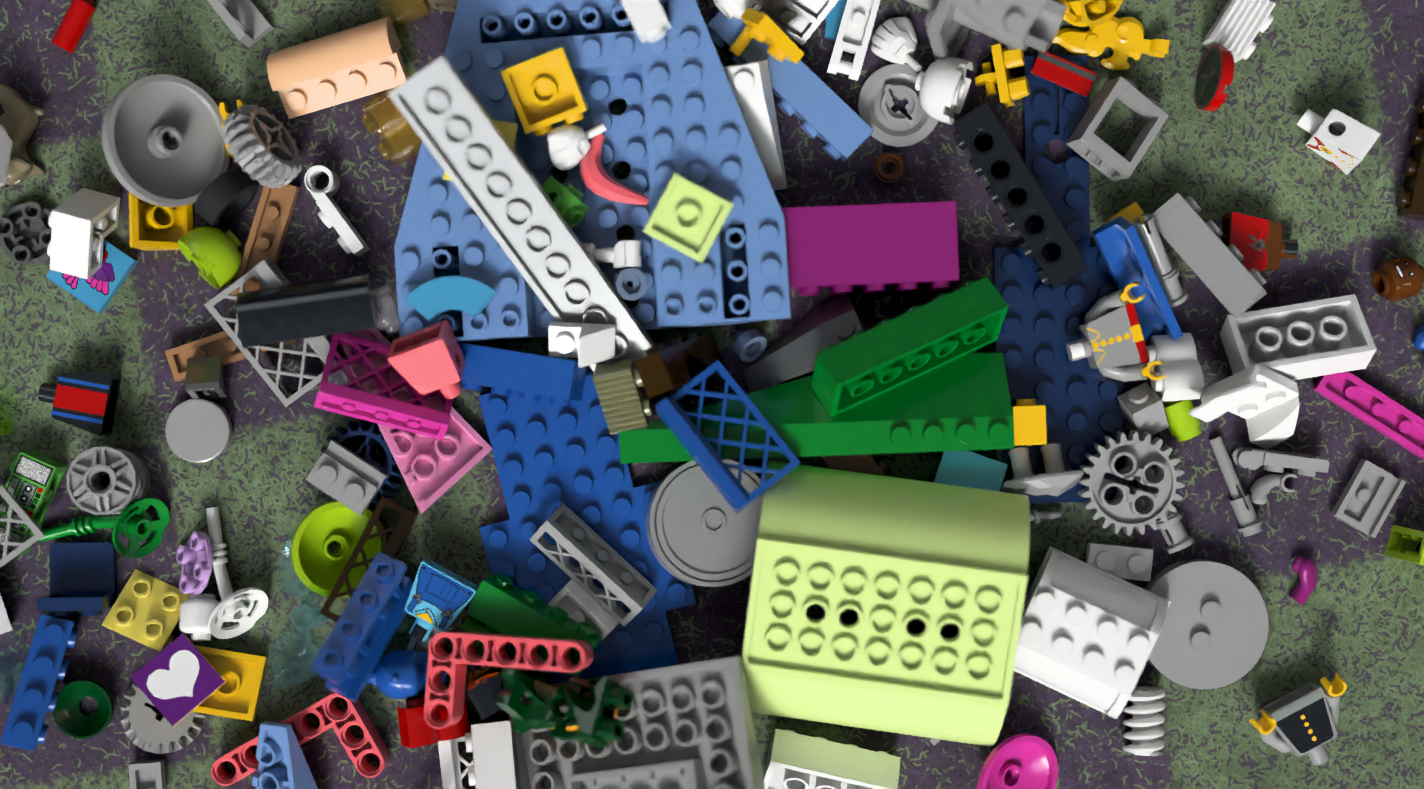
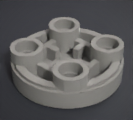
M190 399L177 405L170 413L165 427L166 439L171 450L183 460L194 463L207 462L219 457L228 449L232 438V423L226 409L218 403L208 399Z

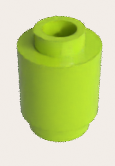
M1192 400L1164 401L1163 406L1169 425L1168 430L1171 436L1176 437L1177 442L1189 440L1202 433L1200 428L1201 420L1189 415V411L1195 409Z

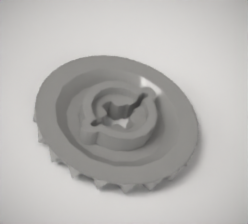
M891 64L878 69L866 80L859 94L858 110L859 117L874 130L871 134L874 140L880 141L886 146L900 148L912 146L922 141L933 131L938 121L929 117L923 111L919 101L920 91L915 90L917 77L923 70L916 72L909 64ZM890 94L899 101L903 99L907 101L904 108L908 117L900 111L894 113L891 110L894 102Z
M135 682L132 683L129 690L124 694L123 703L120 706V721L123 725L124 733L133 744L144 751L155 754L175 752L189 745L201 732L207 715L191 712L176 726H172L165 717L161 720L157 718L159 713L147 705L151 704L154 706V704Z

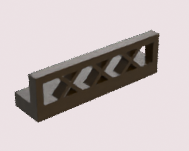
M384 497L380 499L319 614L335 622L339 620L340 616L329 610L336 598L349 594L351 599L357 587L351 589L348 579L351 569L365 565L367 571L369 568L368 563H372L374 558L368 560L366 558L363 548L366 541L381 536L384 546L382 553L395 559L417 518L416 513ZM385 506L402 514L395 527L382 530L379 517ZM375 524H377L379 532L371 534ZM392 532L388 542L386 543L384 534ZM361 552L363 561L355 563ZM345 582L348 590L339 593Z

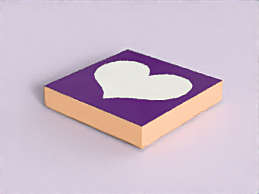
M184 633L130 677L172 726H176L226 683V680Z

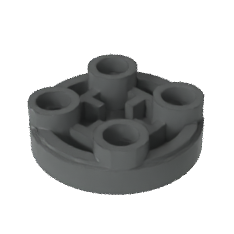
M28 201L18 203L4 213L2 218H0V247L7 257L18 264L38 266L50 261L47 248L51 240L52 227L49 226L48 221L53 210L52 208L38 202Z

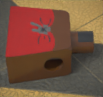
M1230 212L1222 216L1221 231L1223 234L1221 235V241L1226 247L1232 243L1245 257L1241 264L1248 271L1253 267L1258 272L1279 269L1280 258L1294 259L1298 253V241L1296 239L1282 238L1283 226L1281 223L1237 212Z

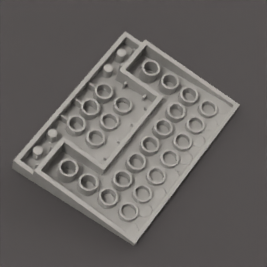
M741 656L607 676L634 695L632 705L628 710H618L616 719L624 722L625 726L623 739L610 741L608 748L552 738L550 736L552 728H532L528 732L517 733L514 731L513 718L509 715L516 789H765ZM568 682L551 684L550 686L557 687L563 684H567ZM591 690L584 693L583 699L589 698ZM566 700L561 702V713H565L569 709Z

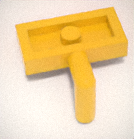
M749 7L740 17L747 25L728 50L732 55L739 58L754 38L761 43L765 42L769 46L766 51L779 62L786 59L797 64L804 55L803 51L766 14Z

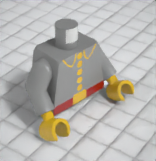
M1134 281L1126 286L1124 291L1118 290L1100 298L1085 314V323L1079 325L1082 339L1066 343L1067 354L1072 362L1087 358L1091 369H1099L1103 376L1123 382L1146 380L1148 377L1157 381L1167 377V375L1157 376L1154 372L1157 364H1166V362L1163 360L1150 362L1134 303L1142 300L1146 293L1136 297L1132 294L1131 288L1139 285L1141 282Z

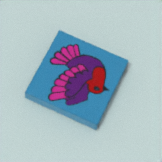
M104 238L102 267L89 279L50 270L46 278L96 312L103 313L138 261Z

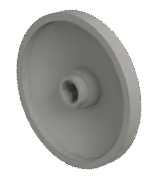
M156 74L137 79L120 89L106 109L102 123V145L107 163L117 180L130 193L147 203L162 207H178L195 203L203 190L219 175L227 171L230 157L226 153L223 141L224 135L221 130V123L224 120L218 105L208 93L187 79L167 74Z

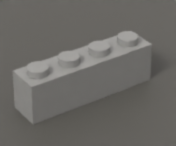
M1177 192L1152 213L1157 230L1236 319L1267 294L1262 287L1267 282L1254 267L1248 271L1241 264L1245 257L1232 243L1228 247L1224 245L1219 239L1223 232L1211 219L1205 223L1200 218L1198 213L1202 209L1190 195L1183 199Z

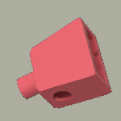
M447 320L393 340L387 360L419 394L425 395L439 389L445 399L449 400L461 393L462 387L458 382L463 376L465 358Z

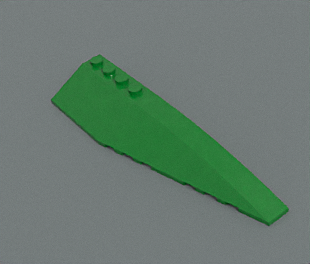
M1003 352L966 354L833 417H830L812 389L813 375L746 394L796 457L1014 449L1013 412ZM728 399L725 417L744 419L746 407L741 401ZM723 401L703 406L702 414L721 416ZM699 408L686 412L698 413ZM749 412L748 420H755ZM690 418L694 425L697 426V419ZM662 419L648 422L647 427L619 432L620 463L694 461ZM701 419V434L705 438L719 439L721 421ZM724 422L722 440L742 442L744 424ZM747 425L746 443L765 445L766 432L761 426ZM770 438L769 445L776 446V444ZM709 443L717 452L718 444ZM721 445V459H740L741 447ZM745 448L744 459L763 458L764 450ZM768 451L767 458L785 457L782 452Z

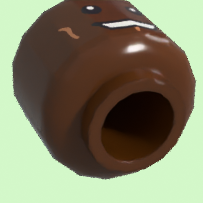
M1408 256L1383 261L1377 266L1376 271L1372 275V285L1375 292L1387 301H1398L1414 297L1420 293L1424 283L1423 266Z

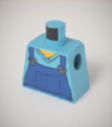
M429 558L423 560L419 566L405 606V611L416 617L409 634L420 641L426 642L433 628L446 632L472 601L479 586Z

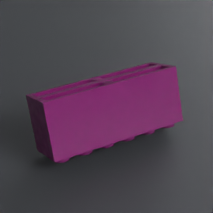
M956 201L781 208L786 227L789 290L799 291V296H817L820 290L830 289L831 295H845L853 292V288H862L863 294L882 293V291H885V287H894L895 293L914 292V290H918V286H926V291H945L951 288L950 284L959 281Z

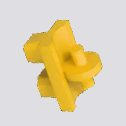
M1001 44L991 45L995 72L992 71L991 62L983 63V74L975 77L976 86L985 85L987 96H992L996 94L995 84L997 83L1000 103H1004L1005 107L1015 106L1014 100L1030 95L1027 77L1011 79L1009 69L1025 66L1024 53L1017 48H1004Z

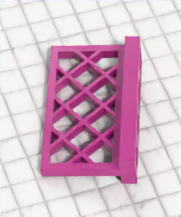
M343 333L333 334L314 403L315 408L440 440L443 439L449 426L453 399H445L439 389L425 395H420L387 360L391 346ZM337 344L351 346L356 355L343 360L336 350ZM374 353L381 354L388 363L376 369L367 356ZM333 359H334L337 364H335V365L332 366ZM361 360L369 373L356 378L348 366ZM341 369L350 381L341 386L329 383L328 379L330 374ZM393 369L401 381L388 387L380 374ZM374 378L381 391L375 394L367 393L361 386V383ZM405 386L414 399L408 402L398 401L392 392ZM437 395L444 404L443 412L430 409L425 400Z

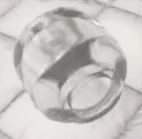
M387 284L373 289L379 325L374 329H385L387 334L399 331L397 288H392L391 284Z

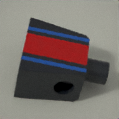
M60 373L57 385L45 382L41 384L38 399L39 401L53 404L51 414L53 419L93 434L110 435L112 433L122 375Z

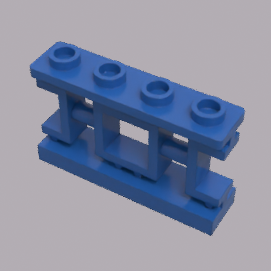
M381 552L376 554L311 666V669L318 673L320 677L328 680L325 684L327 689L354 702L358 700L407 613L405 606L413 582H411V578L404 575L407 570L405 563Z

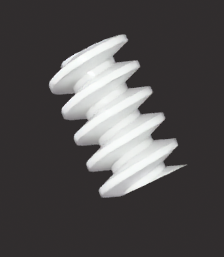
M1135 686L1128 700L1133 702V705L1123 709V712L1132 715L1131 719L1123 721V724L1131 727L1132 731L1123 733L1122 737L1131 740L1132 744L1122 746V750L1141 756L1162 755L1158 750L1164 748V742L1158 737L1163 736L1165 730L1158 725L1164 723L1165 717L1158 712L1165 709V703L1158 699L1165 696L1164 689L1151 686Z

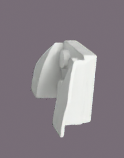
M1258 363L1204 388L1201 396L1202 405L1189 411V415L1208 423L1229 411L1246 419L1251 443L1269 449L1294 434L1300 407L1297 382Z

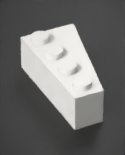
M510 721L471 725V732L465 733L466 753L473 752V765L467 766L469 786L475 785V789H516Z

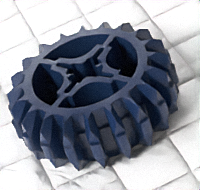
M360 419L358 427L353 420L348 421L347 431L342 426L335 428L339 439L329 435L326 438L329 443L331 440H335L345 446L349 440L356 436H366L365 442L361 443L359 450L354 453L360 457H364L363 453H365V460L375 465V467L388 475L372 502L374 504L379 503L381 499L380 493L386 498L390 497L392 493L388 485L395 489L399 488L401 484L394 477L403 476L400 470L397 469L398 466L381 431L379 432L377 423L372 422L370 427H368V421ZM375 441H378L384 448L388 464H385L386 462L376 457ZM322 447L321 452H325L328 447Z

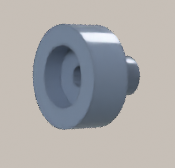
M623 268L615 274L612 285L623 300L634 301L640 299L645 294L648 283L645 274L639 269Z
M740 329L735 333L736 341L733 345V350L742 361H754L765 351L767 340L758 330L749 329L745 331Z

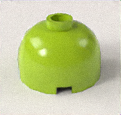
M206 225L196 227L177 241L179 249L189 262L191 260L202 271L198 273L215 289L222 290L239 274L242 267V256L237 248L241 246V243L231 231L228 230L224 233L216 227Z

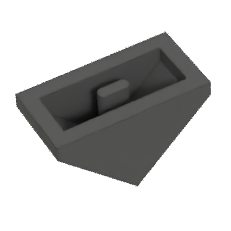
M221 355L187 358L185 389L193 399L228 398Z

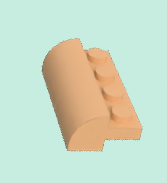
M390 16L272 52L267 58V73L273 92L278 91L289 119L397 87L407 80L409 75L399 52L401 44Z

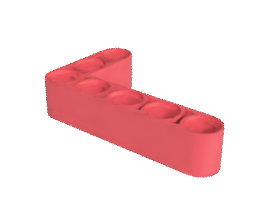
M457 630L437 633L432 637L429 644L424 718L427 724L435 729L455 725L461 720L464 712L467 664L575 672L587 668L592 663L594 657L593 649L586 641L576 639ZM447 638L453 643L454 648L451 654H448L444 649V643ZM478 640L485 646V652L482 657L475 651V645ZM509 642L514 644L517 650L514 659L509 658L506 653ZM540 645H544L548 649L549 656L546 662H543L538 657ZM572 647L577 648L581 653V660L578 665L570 660L569 653ZM444 671L449 673L451 677L449 687H446L442 682ZM442 704L448 709L449 715L447 720L441 718L439 713Z
M332 692L279 722L291 725L299 745L333 728L355 768L364 777L373 778L378 776L390 761L389 750L359 698L354 702ZM336 697L346 700L348 704L347 711H341L336 707ZM308 713L318 716L320 720L319 727L309 724L307 720ZM357 725L361 727L364 732V738H355L351 734V726ZM259 734L228 751L213 763L211 775L217 784L222 786L232 785L258 770L259 761L252 752V746L258 744ZM368 753L377 755L380 765H370L367 762L366 755ZM225 761L234 764L236 774H230L226 771Z

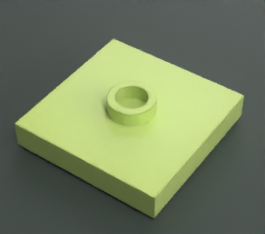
M674 172L643 232L703 264L734 203Z

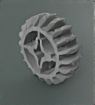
M245 104L227 116V119L223 122L224 127L221 129L224 135L223 141L228 145L227 151L234 156V162L239 163L242 171H246L252 180L257 179L260 185H267L271 189L281 188L292 182L302 171L304 162L301 158L302 152L296 146L297 141L290 135L291 131H288L283 126V122H279L273 113L269 114L265 108H259L255 104Z

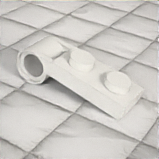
M316 165L308 169L304 177V183L317 201L315 203L321 209L317 213L329 229L331 227L335 228L340 235L337 241L347 254L352 252L354 255L361 257L370 248L332 198L339 190V177L335 172L322 165ZM322 174H327L329 177L328 186L318 190L316 186L317 178Z

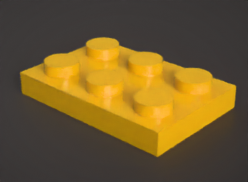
M195 645L226 680V683L192 712L254 721L268 657Z

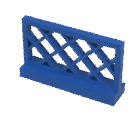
M719 360L668 399L665 398L656 405V413L736 514L741 512L748 504L800 464V461ZM716 371L725 381L724 393L704 391L706 379ZM702 383L701 390H692ZM728 386L735 393V395L728 394ZM686 394L700 396L698 413L684 412L677 401ZM704 396L723 399L721 416L702 414ZM727 399L743 403L746 407L744 419L725 417ZM749 412L755 420H748ZM690 418L697 419V426L694 425ZM701 419L721 421L719 439L705 438L701 434ZM724 422L744 424L742 442L722 440ZM747 425L761 426L766 432L765 445L746 443ZM770 438L776 444V446L769 445ZM709 443L718 444L717 452ZM721 445L741 447L739 465L726 464L721 459ZM745 448L764 450L762 468L743 466ZM768 451L782 452L790 463L781 470L767 469ZM730 469L738 470L737 478ZM742 471L762 473L760 486L750 494L741 484ZM766 474H774L765 482Z

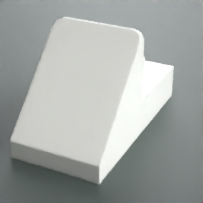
M550 321L549 357L578 358V367H585L615 358L616 325Z

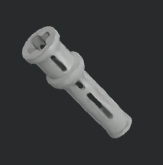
M1143 214L1141 216L1144 223H1141L1139 217H1136L1132 223L1137 230L1170 307L1178 306L1187 300V290L1182 288L1178 276L1180 273L1178 267L1169 261L1153 215Z
M1149 466L1145 472L1146 479H1151L1155 476L1152 466ZM1138 482L1140 488L1153 493L1157 492V487L1143 485ZM1166 510L1167 522L1159 518L1155 520L1157 529H1160L1168 544L1166 550L1169 554L1185 549L1195 542L1193 537L1188 536L1181 522L1182 515L1180 512Z

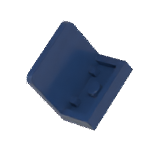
M57 542L50 546V594L37 598V611H49V616L53 617L68 616L70 611H82V616H98L103 614V610L114 605L116 601V549L112 542Z

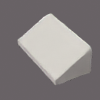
M573 579L548 603L551 607L557 606L567 611L568 617L576 622L590 624L603 639L619 623Z

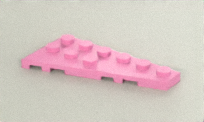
M376 328L343 333L388 346L392 345ZM338 343L345 359L356 355L351 346ZM374 353L367 356L376 369L388 363L381 354ZM361 360L349 365L356 378L369 373ZM393 369L380 374L388 387L401 381ZM374 378L361 383V386L367 393L375 394L381 391ZM405 386L392 392L398 401L408 402L414 399ZM437 395L425 400L430 409L443 412L444 404ZM451 407L449 426L442 440L377 424L421 514L492 450V447L453 407Z

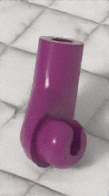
M1298 556L1292 563V569L1299 573L1300 581L1289 597L1304 605L1317 585L1316 564L1312 559L1307 560L1304 556Z

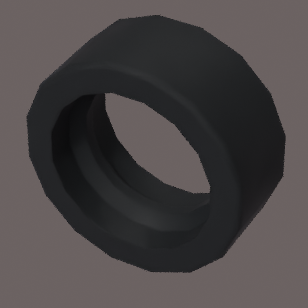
M237 167L229 169L214 179L203 190L195 203V211L211 227H222L235 219L251 203L258 191V186L241 169Z

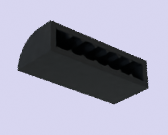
M370 273L241 292L237 296V319L243 348L370 329L379 325Z

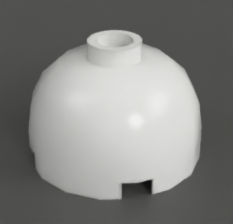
M954 57L941 58L931 63L926 72L921 71L919 73L915 90L920 91V104L923 111L929 117L950 125L956 121L951 117L953 113H961L971 84V79L966 78L967 69L973 71L971 61Z

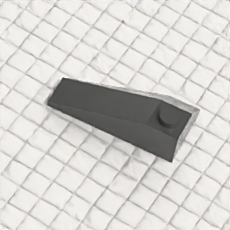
M840 295L818 305L762 353L760 357L747 366L742 372L750 392L813 375L816 354L822 348L830 344H840L856 332H864L849 295Z

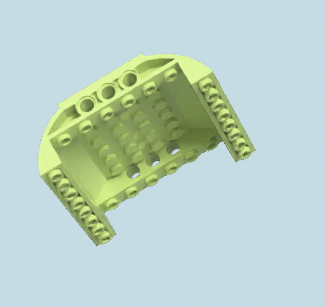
M769 460L768 469L781 470L789 463ZM801 464L767 489L763 496L743 644L742 665L751 712L988 747L993 746L999 736L1009 703L1028 579L1030 506L1028 495ZM767 474L766 481L770 479L774 474ZM810 605H821L825 609L824 617L820 620L810 619L806 614V609ZM845 609H853L858 613L859 618L856 623L846 625L841 622L839 618L840 613ZM911 619H922L926 623L924 631L920 634L910 633L906 629V625ZM946 623H954L959 627V633L952 639H946L940 634L941 627Z

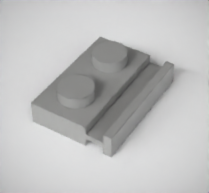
M331 440L328 448L323 452L306 480L352 511L363 515L388 475L337 441Z
M1361 459L1330 515L1365 533V535L1375 538L1406 482L1394 477L1391 473L1368 460Z

